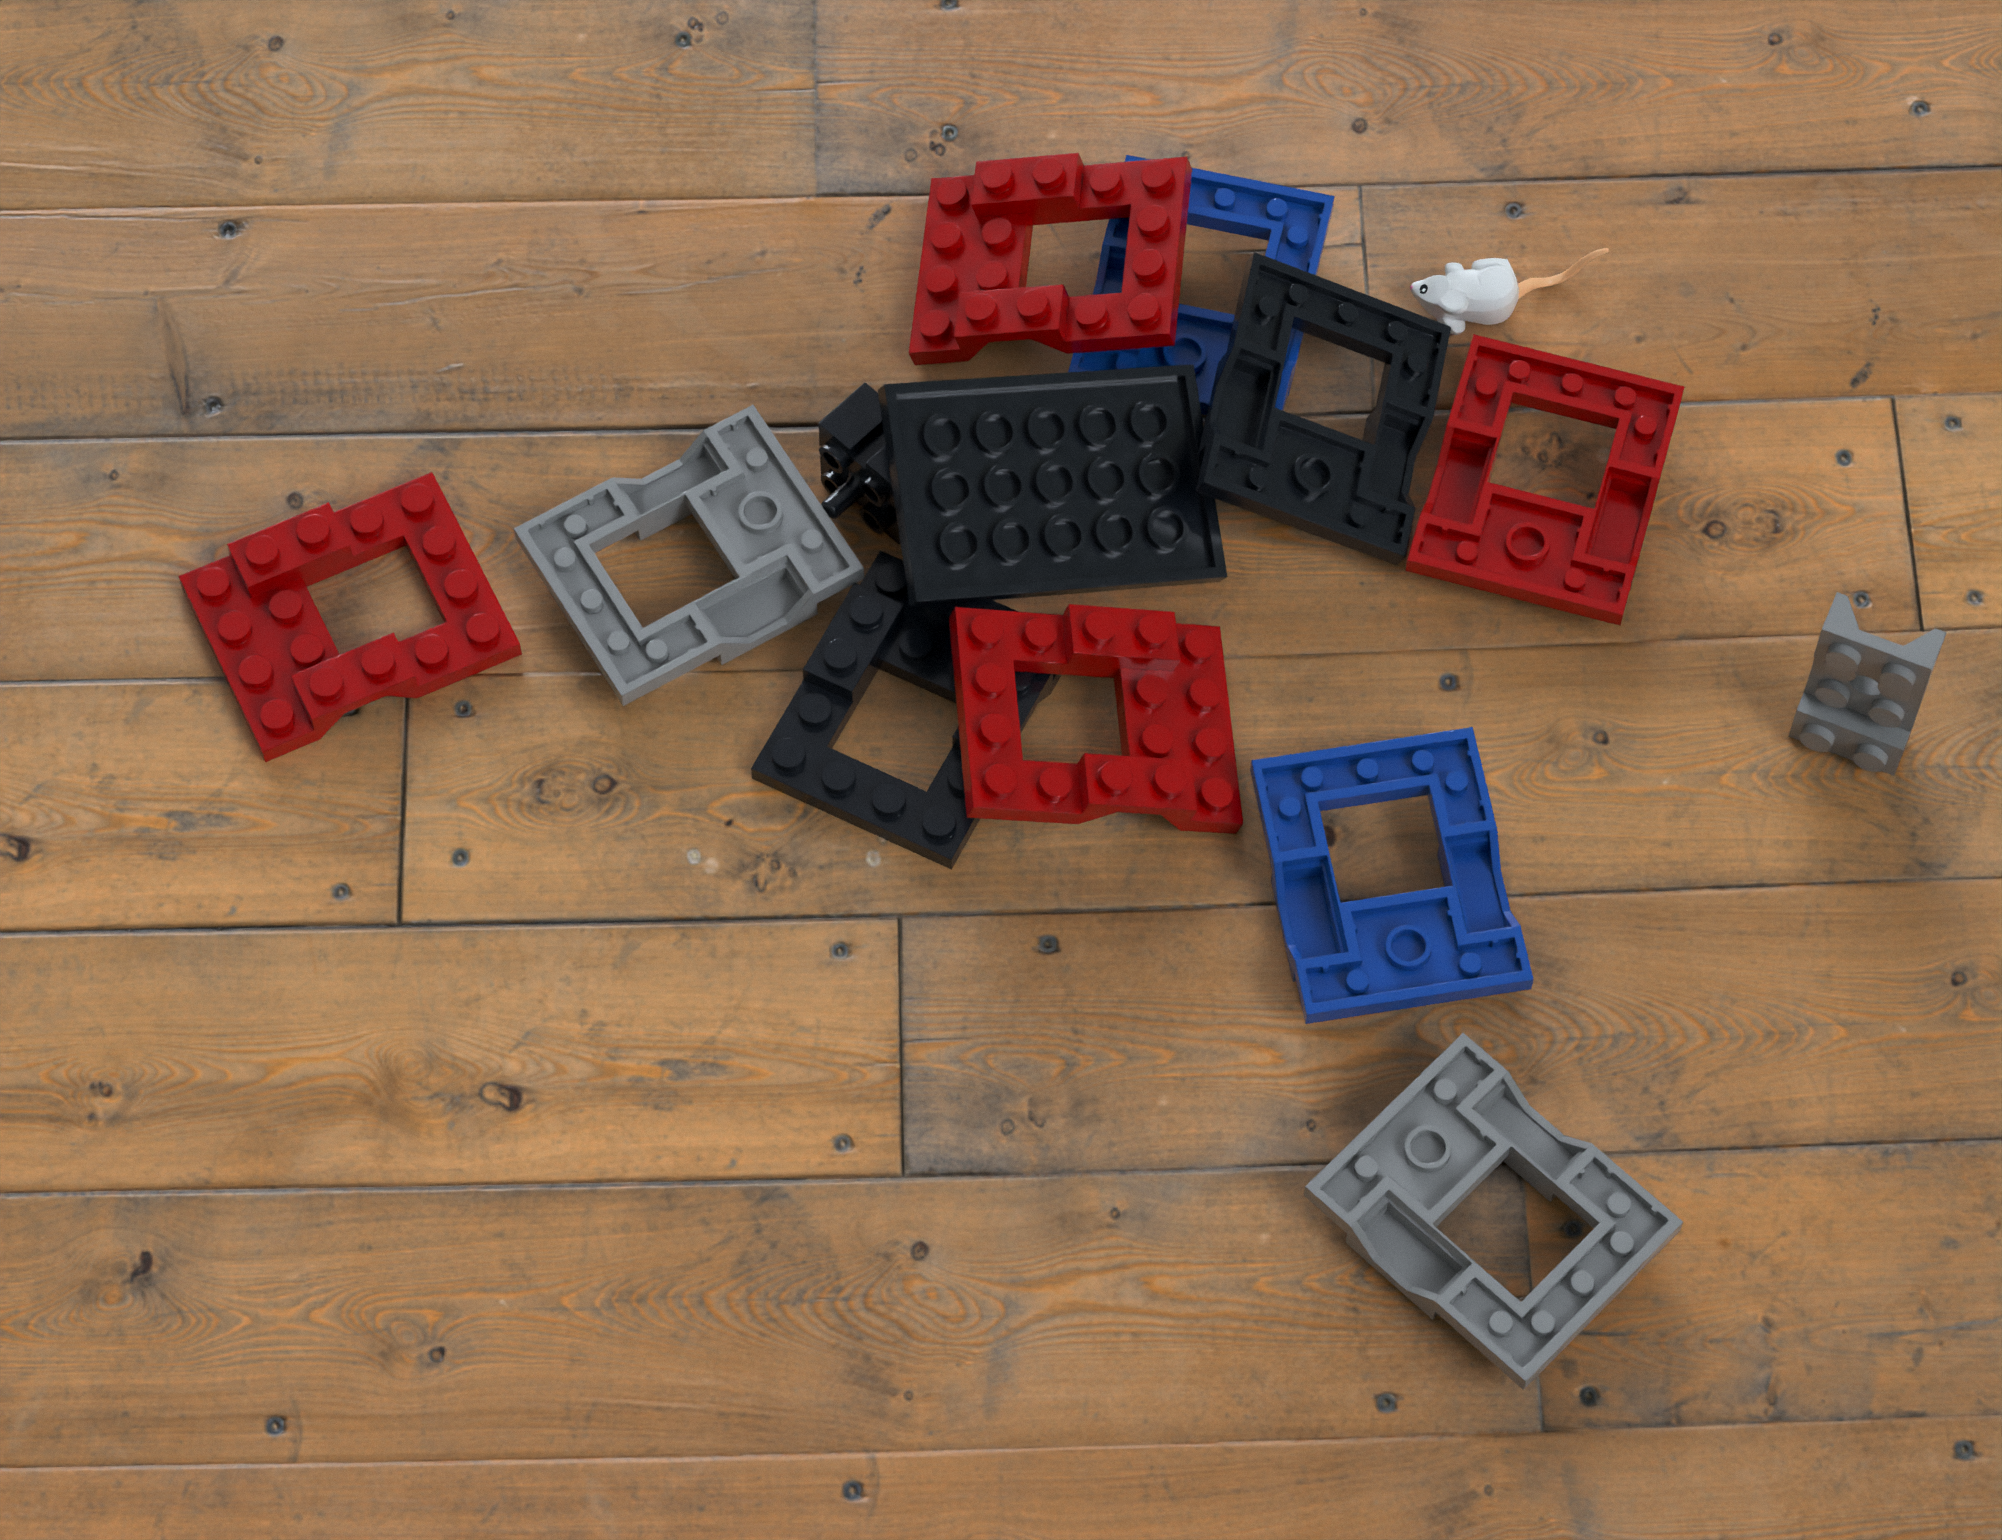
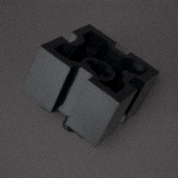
M864 382L818 423L819 446H821L819 448L821 455V482L830 494L822 501L821 505L830 518L836 519L857 502L862 506L859 511L860 515L871 530L878 534L884 532L897 544H900L878 393Z

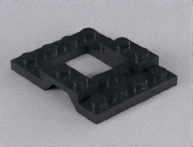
M1254 252L1246 262L1227 352L1218 362L1198 452L1199 455L1203 456L1196 492L1398 565L1407 554L1416 508L1409 496L1416 456L1433 421L1451 327ZM1292 328L1385 363L1376 408L1366 419L1362 440L1275 408Z
M880 550L861 584L859 585L854 582L804 666L803 681L751 768L752 779L952 870L980 820L979 818H967L959 726L952 736V749L927 792L832 748L879 669L956 703L949 617L955 607L1003 611L1016 610L994 600L910 607L903 560ZM1015 671L1020 733L1037 704L1052 693L1061 677L1060 674Z

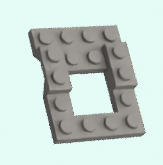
M754 405L703 430L680 459L642 479L612 477L514 528L516 541L623 706L717 657L721 665L814 617L818 614L817 603L853 585L854 582L857 583L864 579V567ZM693 514L735 580L643 628L595 553L633 533L641 541Z
M1464 1033L1305 1186L1304 1196L1347 1233L1346 1243L1432 1320L1437 1315L1441 1316L1523 1390L1681 1231L1683 1225L1681 1219L1596 1146L1586 1141L1565 1136L1533 1109L1510 1073ZM1503 1161L1547 1200L1551 1202L1557 1196L1594 1228L1521 1302L1436 1228Z

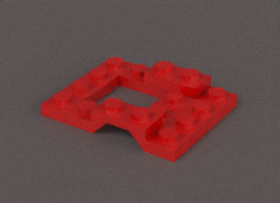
M1079 153L976 161L974 175L931 178L909 346V355L914 365L966 362L972 359L989 342L1026 339L1034 340L1066 354L1175 346L1192 167L1188 157L1084 165ZM1129 218L1121 293L1069 297L1064 284L1026 287L1033 225Z
M1473 334L1447 422L1437 467L1426 503L1419 517L1405 571L1621 626L1685 387ZM1511 403L1616 429L1594 509L1490 483Z
M433 472L335 512L329 502L228 543V556L178 576L187 600L265 762L320 740L345 713L382 697L420 698L522 655L520 643ZM406 546L444 623L399 642L393 632L343 654H339L307 587Z
M1068 604L1062 615L962 607L954 608L949 617L967 818L1081 824L1116 812L1161 815L1180 831L1236 834L1243 825L1220 626L1176 623L1175 612L1076 604ZM1015 671L1114 678L1122 755L1084 753L1078 763L1023 760Z

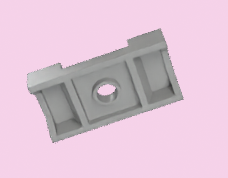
M1837 592L1819 636L1813 656L1815 658L1803 696L1795 713L1789 737L1799 740L1811 750L1817 752L1829 751L1853 760L1857 766L1871 772L1882 771L1894 776L1909 740L1947 632L1935 628L1902 646L1859 630L1848 596Z

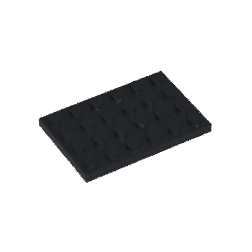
M1194 364L884 384L878 389L910 607L1220 582L1228 577L1215 498L1196 492L1203 456L1199 455L1198 452L1204 426Z

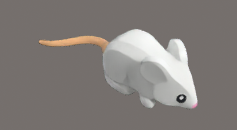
M1603 248L1587 254L1569 269L1558 275L1546 278H1529L1520 283H1517L1516 276L1508 259H1480L1473 262L1471 269L1466 270L1459 263H1447L1445 265L1446 276L1433 275L1424 280L1412 283L1410 289L1413 296L1429 314L1434 316L1438 322L1451 327V335H1459L1465 330V321L1484 325L1502 323L1511 316L1518 299L1531 290L1555 286L1569 280L1593 259L1608 253L1609 249Z

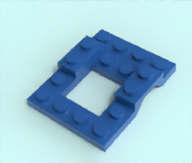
M1126 155L1125 162L1151 159ZM1192 168L1187 224L1268 240L1266 257L1317 276L1335 196ZM1129 218L1109 219L1102 244L1093 295L1122 292ZM1179 304L1175 346L1073 353L1068 372L1194 364L1201 414L1207 415L1218 362L1227 352L1235 315ZM1293 328L1291 329L1275 408L1283 411L1287 396L1290 393L1304 332Z
M1473 727L1251 760L1250 772L1272 868V889L1292 981L1297 984L1305 1024L1523 991L1532 988L1534 979L1521 925L1510 910L1502 877L1498 831ZM1427 795L1439 843L1437 856L1445 887L1340 903L1320 811Z

